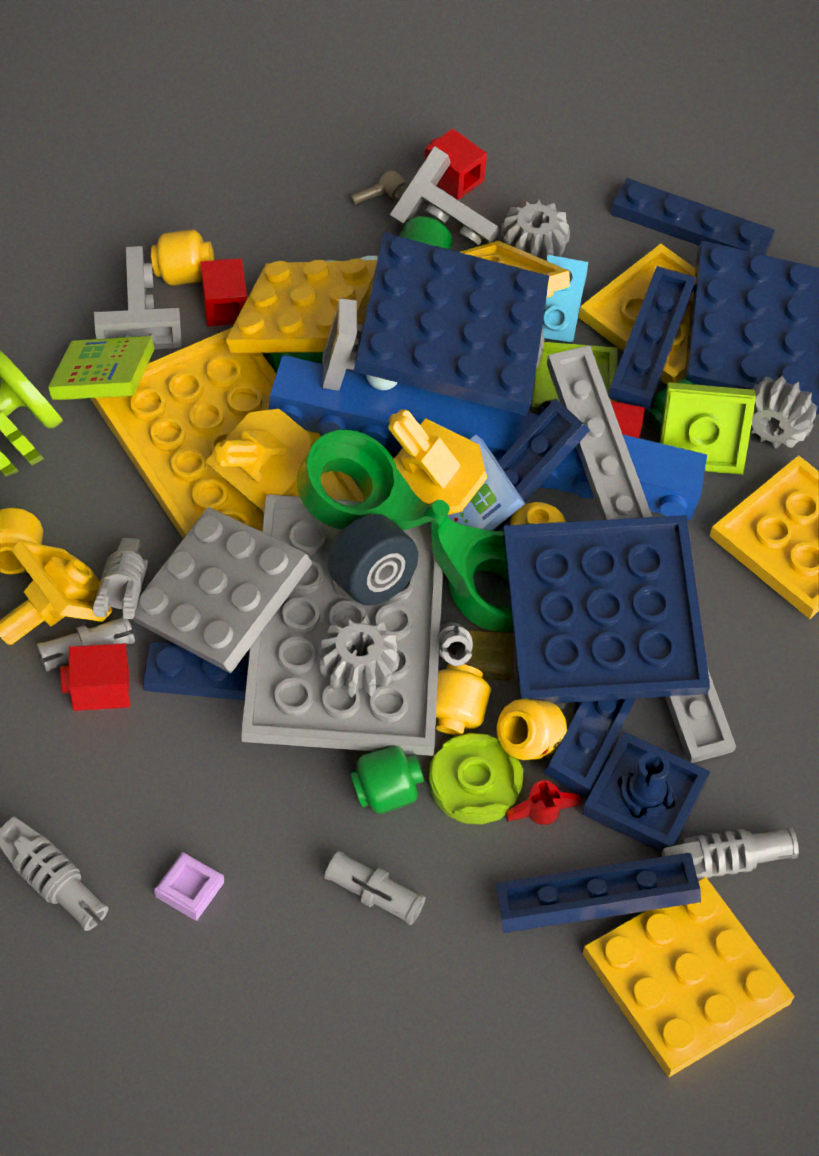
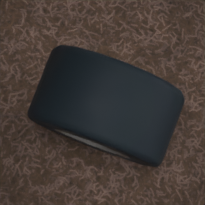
M369 514L353 521L337 536L328 553L327 568L332 579L353 600L362 605H378L390 600L402 591L411 580L418 565L419 551L415 542L393 520L383 514Z

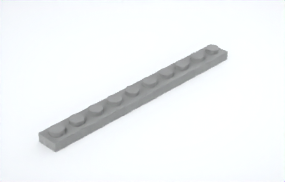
M590 345L548 355L546 364L560 403L590 429L586 436L576 445L601 519L652 517ZM709 670L710 689L708 694L665 697L687 761L691 763L733 753L736 748Z

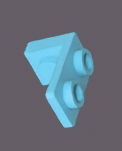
M547 255L548 262L569 270L570 287L554 291L551 297L546 298L542 325L543 337L547 340L570 344L574 340L583 288L585 287L588 262Z

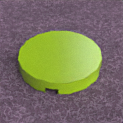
M467 733L453 737L443 744V748L437 752L436 756L434 755L430 762L428 788L434 803L447 816L462 823L483 825L500 820L506 815L507 810L515 807L522 793L523 768L519 759L511 757L503 750L500 743H498V739L488 734Z

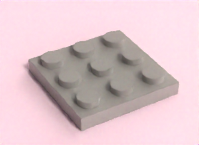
M208 507L139 596L132 620L219 668L232 673L313 562L305 552Z

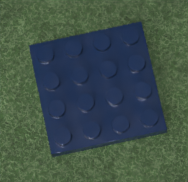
M384 232L380 243L353 371L527 415L532 401L550 276Z
M702 241L697 250L696 282L692 296L684 379L691 381L695 385L753 389L754 385L762 382L765 377L776 381L783 376L787 383L793 385L799 382V389L801 391L812 393L811 402L818 406L816 414H819V268Z
M686 515L504 526L503 542L519 699L527 698L551 703H570L708 694L710 681Z

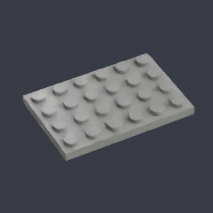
M266 494L262 532L305 552L313 564L250 647L242 723V742L374 751L389 746H399L404 750L405 754L433 756L440 638L437 636L440 633L443 570L436 561L432 550L431 521L404 530L415 542L419 551L417 568L407 585L388 601L378 605H362L353 600L332 579L327 568L328 553L334 540L342 530L330 527L316 519L306 509L300 497ZM333 499L338 503L350 506L363 503L361 501ZM346 615L354 624L360 623V620L365 615H367L372 627L384 622L385 627H387L386 635L396 636L398 642V669L392 672L391 682L387 687L376 684V691L372 696L363 688H357L356 694L351 698L348 693V686L346 685L333 690L330 685L331 677L322 676L320 672L319 643L326 639V631L330 625L342 628V620H344Z

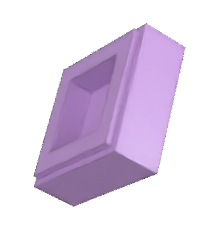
M182 852L155 888V897L197 921L224 884V875Z

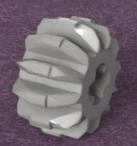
M540 199L535 204L522 200L519 207H510L504 223H502L501 236H503L502 241L505 244L547 261V255L562 256L566 244L569 242L570 230L567 224L566 213L557 211L555 203L545 206L541 204Z
M783 376L776 381L765 377L762 382L755 384L753 389L751 388V390H755L756 400L750 433H757L760 436V442L764 440L772 442L776 449L782 443L787 447L793 448L797 442L804 441L814 426L813 421L818 407L811 402L812 393L801 391L799 389V382L793 385L787 383Z
M346 615L344 620H342V628L334 625L329 626V629L326 631V639L319 643L318 655L321 659L320 672L322 676L331 677L330 685L333 690L346 685L348 686V693L352 698L356 694L357 688H363L372 696L376 691V684L384 687L388 686L391 682L392 672L398 669L399 656L397 655L398 642L396 636L386 635L387 627H385L384 622L372 627L367 615H365L360 620V623L354 624Z

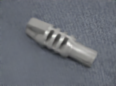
M15 816L0 828V848L12 863L13 869L46 902L59 903L81 924L85 931H89L98 925L92 916L85 911V908H89L101 921L104 919L109 910L108 906L102 903L80 881L81 874L79 869L50 840L40 835Z
M792 827L751 834L749 830L742 828L736 829L734 832L724 831L721 834L698 835L683 839V844L667 847L662 851V857L691 852L698 880L705 877L709 879L712 876L722 877L725 874L734 875L738 874V872H751L752 869L757 867V863L788 858L795 859L799 854L797 837Z

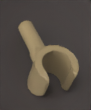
M389 170L382 175L379 184L351 195V200L355 205L386 193L393 201H399L407 189L404 186L407 181L398 172Z

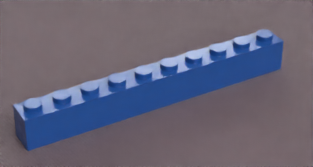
M282 355L269 401V410L280 409L304 430L322 435L336 430L358 431L374 438L386 449L400 452L403 447L390 432L388 419L392 414L405 409L412 414L419 425L426 418L469 440L474 435H477L484 441L497 462L539 417V415L533 413L522 415L397 383L396 386L389 390H378L369 384L366 374L349 370L345 371L340 390L322 388L323 364ZM623 435L650 511L665 516L686 515L687 520L691 521L701 496L707 454ZM576 447L539 486L541 488H554L575 493L584 498H594Z

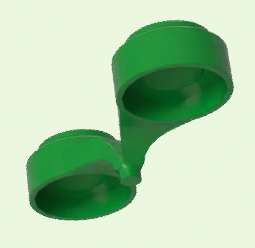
M336 430L324 434L315 441L299 467L297 489L304 506L316 519L340 530H343L356 519L369 514H383L393 520L403 531L431 521L432 550L436 561L449 580L450 592L458 609L467 619L479 627L495 632L512 631L510 606L496 607L487 603L478 594L473 580L475 572L491 571L500 575L507 582L503 531H489L458 524L448 517L450 509L445 501L436 500L430 504L423 502L413 492L399 472L386 448L374 438L364 433L353 430ZM337 471L351 476L359 484L363 492L364 502L350 506L334 501L326 494L321 484V474Z

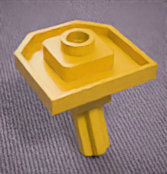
M280 409L249 412L223 442H218L215 445L214 452L205 462L264 513L266 494L290 496L297 488L299 467L314 444V439Z
M405 409L392 414L388 419V427L403 447L394 458V462L410 488L425 503L430 504L436 500L445 501L450 509L448 515L462 512L487 479L480 445L426 418L419 425L412 414Z
M21 540L12 549V552L33 581L24 590L28 600L0 620V637L6 644H14L43 621H46L50 627L65 616L104 622L112 612V607L109 606L106 617H96L92 610L100 580L89 566L66 550Z

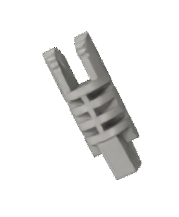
M122 538L118 550L108 556L92 610L96 617H106L110 606L122 609L124 619L134 618L148 565L147 559H142L138 552L140 547L139 539Z

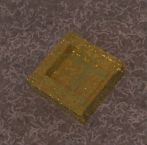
M469 631L473 641L472 656L465 665L480 670L483 673L482 679L510 681L512 674L513 633Z

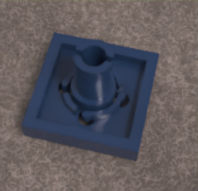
M623 731L584 805L582 815L662 852L664 848L675 846L708 780L710 771ZM665 801L667 806L673 805L674 808L665 809L666 807L662 803ZM632 810L635 815H639L641 812L642 817L634 818L631 816L630 811Z

